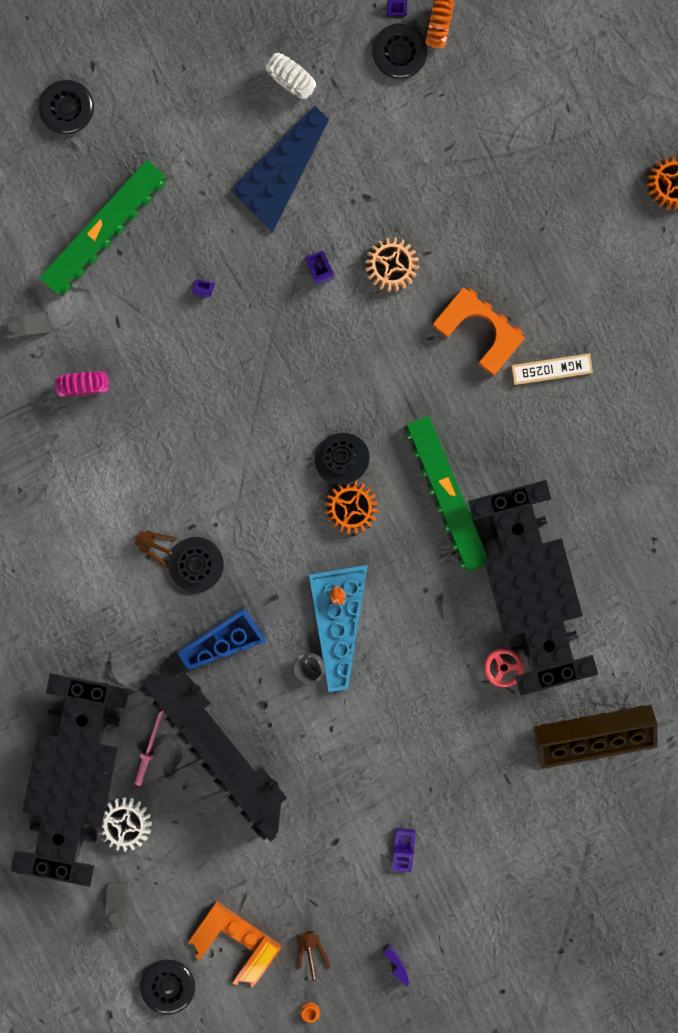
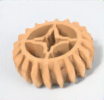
M385 238L386 245L378 241L379 249L373 245L371 249L375 253H367V256L372 258V260H365V264L371 265L365 269L366 272L372 271L368 278H376L373 285L375 286L380 282L379 289L381 290L384 288V285H388V292L391 291V286H394L396 292L399 291V284L405 289V281L409 284L412 283V279L409 276L416 277L417 275L412 270H418L419 268L418 265H413V263L418 262V258L411 257L416 251L408 252L411 245L408 244L404 248V240H401L399 245L396 244L397 238H393L392 244L389 243L388 238ZM385 250H395L390 257L379 256ZM400 253H403L407 258L408 268H405L399 262ZM396 256L395 265L397 268L393 267L388 273L389 264L387 262H391ZM375 261L385 267L383 277L377 272ZM394 272L405 274L398 280H388Z

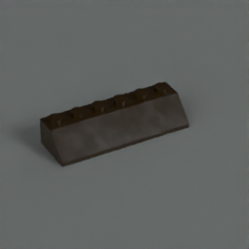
M652 705L620 709L614 712L534 726L541 769L657 747V720Z

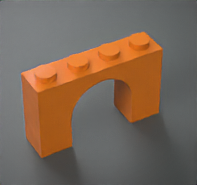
M463 287L432 327L448 338L464 319L472 316L486 319L494 329L495 338L492 347L478 365L494 376L525 337L522 336L523 332L518 327L514 326L512 328L507 323L508 319L500 313L498 315L492 311L493 307L488 302H481L477 299V294L472 289L468 288L466 290Z

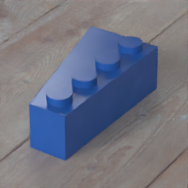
M243 605L178 648L177 654L188 670L212 662L215 659L265 643L266 638Z

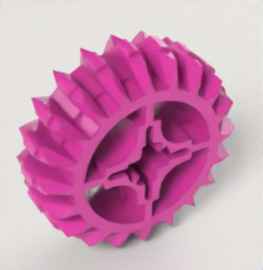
M103 371L80 372L58 376L55 378L54 385L56 394L60 397L85 396L108 391L109 378H107V373Z

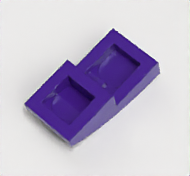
M396 828L392 871L412 873L416 830Z
M388 943L383 948V952L395 964L392 967V973L407 987L409 979L406 968L398 953Z

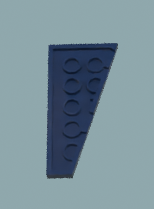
M316 106L231 189V192L272 233L329 122V119Z

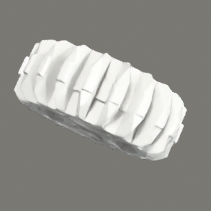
M274 53L269 58L265 69L272 79L301 99H307L312 94L313 89L316 87V82L305 69L280 53Z
M126 797L122 798V803L116 798L114 800L115 805L111 802L107 804L109 809L106 808L102 826L104 829L99 834H106L103 841L106 842L109 839L111 841L108 845L109 847L117 844V851L123 846V850L126 852L128 845L131 850H135V843L140 847L142 846L141 839L144 841L148 839L145 834H150L151 829L147 827L152 825V821H146V819L150 818L151 815L150 813L144 815L147 807L140 809V801L134 805V798H131L129 803H127ZM126 809L123 817H110L115 811ZM132 812L138 816L141 826L132 820ZM127 817L126 821L129 826L123 831V824L120 821L123 822ZM109 823L118 829V837L111 831ZM129 831L139 832L137 836L131 839H124V836Z

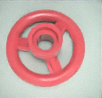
M499 648L492 651L484 663V672L487 679L498 687H510L516 684L515 677L505 682L501 681V679L510 670H517L516 675L523 673L524 665L520 655L509 648ZM499 654L511 655L517 664H510L508 660L502 659ZM493 658L496 660L495 670L498 672L495 678L490 671V664ZM502 664L507 665V669L504 671L500 670Z

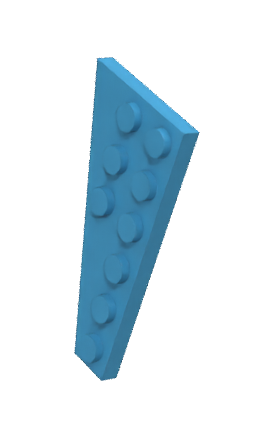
M368 565L309 574L328 692L345 690L349 687ZM334 586L342 588L346 594L343 605H334L330 598L329 591Z

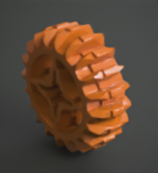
M434 0L426 38L427 46L436 49H443L445 47L454 0Z
M670 156L668 161L666 158H662L661 163L656 162L654 164L655 168L649 170L652 175H648L647 180L651 182L647 183L646 187L652 188L648 195H655L652 202L659 200V207L665 203L666 210H669L671 205L673 210H677L678 198H670L669 196L674 191L678 192V170L674 175L661 172L668 168L678 169V157L675 161L674 157ZM676 178L675 186L670 189L671 181ZM658 179L665 186L664 192L659 188Z
M354 481L353 487H349V484H345L346 488L338 485L340 489L338 492L333 488L332 492L335 493V496H327L332 502L325 503V506H331V510L325 511L326 514L332 513L328 521L335 519L336 522L332 526L335 528L340 524V532L346 527L347 534H350V528H354V533L358 534L357 527H360L364 532L365 528L363 525L365 523L369 527L372 525L368 521L369 518L376 520V517L372 516L371 513H378V509H372V505H378V501L371 502V499L376 495L372 494L369 496L367 494L371 488L363 491L364 483H361L360 487L357 488V481ZM346 491H356L350 501H344L338 497ZM361 494L367 500L368 512L358 506ZM357 498L355 503L357 509L360 510L361 513L358 511H352L349 514V516L346 517L348 512L346 506L343 505L342 502L345 504H351L354 501V499ZM335 503L345 509L342 521L335 513ZM353 514L365 517L359 523L347 524Z

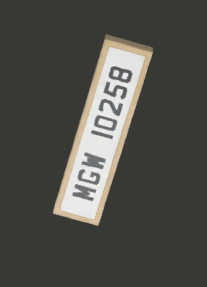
M590 353L511 365L514 385L593 373Z

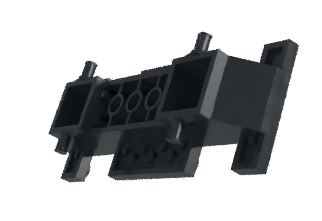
M547 480L468 501L473 520L490 517L491 531L480 533V537H483L481 538L482 542L494 539L500 555L483 560L504 637L521 633L522 645L511 649L518 654L524 653L532 670L515 675L520 696L598 675L593 655L573 659L569 641L578 639L577 632L575 630L566 633L564 621L582 617L583 615L563 540L560 538L542 543L538 526L547 524V521H542L546 520V517L536 518L532 504L551 500ZM516 523L522 527L519 535H515L512 532V527ZM551 640L553 643L552 649L545 651L543 644Z
M183 672L178 677L149 674L139 682L141 685L139 690L145 697L150 696L154 700L152 705L158 712L163 711L167 717L164 720L171 728L176 727L178 730L177 737L182 743L190 745L191 748L188 750L195 759L203 761V764H201L202 768L207 774L212 777L215 776L216 779L213 781L219 789L225 793L228 791L230 794L228 799L236 808L238 806L241 807L242 811L240 814L248 823H253L251 826L253 831L261 839L273 841L277 837L276 834L279 829L281 803L287 799L278 787L277 781L272 779L262 766L257 765L254 769L250 766L204 709L210 702L201 692L200 686L195 684L186 672Z
M49 674L46 694L66 698L64 708L54 706L52 714L62 715L58 736L38 732L22 812L42 816L41 824L31 822L29 830L39 832L35 854L15 850L11 872L82 886H91L95 865L79 863L77 859L84 841L96 843L97 834L86 833L85 825L102 828L118 747L103 745L101 740L107 725L119 727L120 718L109 717L108 707L126 709L130 688L72 676ZM79 715H84L87 718L88 722L86 725H81L78 722ZM61 834L64 837V842H57L54 835Z

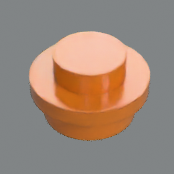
M334 586L329 591L330 598L334 605H343L346 594L342 588Z
M308 1002L301 1007L300 1016L305 1022L312 1023L319 1018L320 1010L315 1003Z

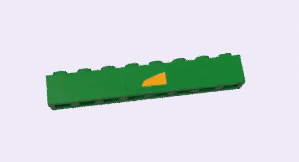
M146 160L39 278L59 296L67 294L72 288L71 284L75 279L79 280L86 272L84 269L89 264L93 265L98 260V254L111 246V240L115 235L119 236L126 228L125 224L129 220L133 221L138 216V210L151 202L153 199L151 196L156 191L159 192L166 185L165 175Z
M429 415L407 424V429L404 430L408 441L412 440L415 447L412 448L415 458H420L421 473L424 478L428 477L430 484L427 487L431 496L435 495L438 501L435 503L438 513H443L445 521L442 523L446 532H450L453 539L450 542L453 550H458L460 558L457 559L461 569L465 568L469 572L484 566L483 559L488 558Z

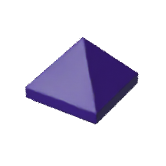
M387 0V16H407V0Z
M196 279L192 293L201 299L211 297L215 283Z

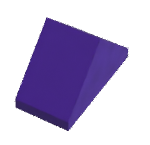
M323 250L305 257L316 286L334 279V273Z

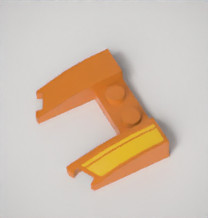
M215 901L188 943L194 944L198 952L195 956L200 960L221 930L253 952L232 983L238 985L239 981L248 982L253 987L278 954L281 945L221 903Z

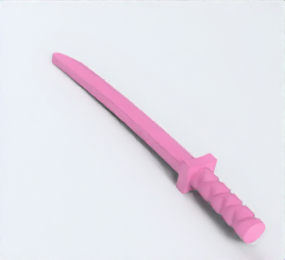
M163 711L158 713L146 753L140 754L139 758H142L135 778V785H142L148 761L153 758L150 752Z

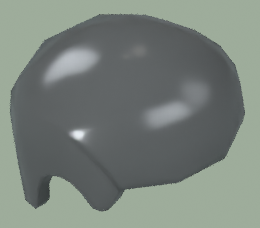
M306 653L298 657L294 662L293 673L297 680L303 684L317 682L325 674V664L319 655Z

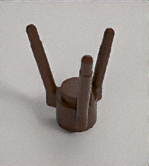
M149 530L146 533L140 531L135 545L140 547V551L146 553L168 569V564L148 549L151 550L153 547L171 555L172 551L155 544V539L152 537L174 541L177 538L154 533Z
M314 931L299 934V939H297L298 969L302 968V950L304 949V951H307L312 981L315 982L316 976L311 952L312 949H315V944L326 967L330 968L331 966L319 941V935H315Z

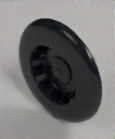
M402 23L392 24L381 30L376 36L372 47V56L377 68L386 76L395 79H405L417 74L424 66L428 54L426 40L420 31L411 25Z
M60 80L52 83L43 91L39 100V115L43 123L50 130L59 134H73L85 128L90 122L94 113V101L89 90L79 82Z
M337 433L321 442L316 450L314 461L316 470L323 479L333 484L344 485L358 480L365 473L369 465L370 455L368 447L362 439L350 433Z
M190 537L179 542L173 548L168 560V569L172 580L180 588L189 592H202L213 587L219 581L224 567L223 557L218 547L210 540L202 537ZM193 549V553H192V554H188L187 551ZM196 549L202 550L201 554L197 553ZM204 553H207L209 558L206 559ZM185 554L187 557L185 560H182L181 558ZM210 560H211V567L208 566V561H210ZM180 563H184V568L181 569ZM207 569L210 570L208 575L205 574ZM183 571L188 573L187 577L182 573ZM203 575L204 578L199 580L198 576ZM190 576H194L195 580L189 579Z
M160 960L150 965L144 972L140 982V993L143 1001L151 1010L164 1015L176 1014L184 1010L191 1003L195 994V980L190 970L184 964L175 960Z

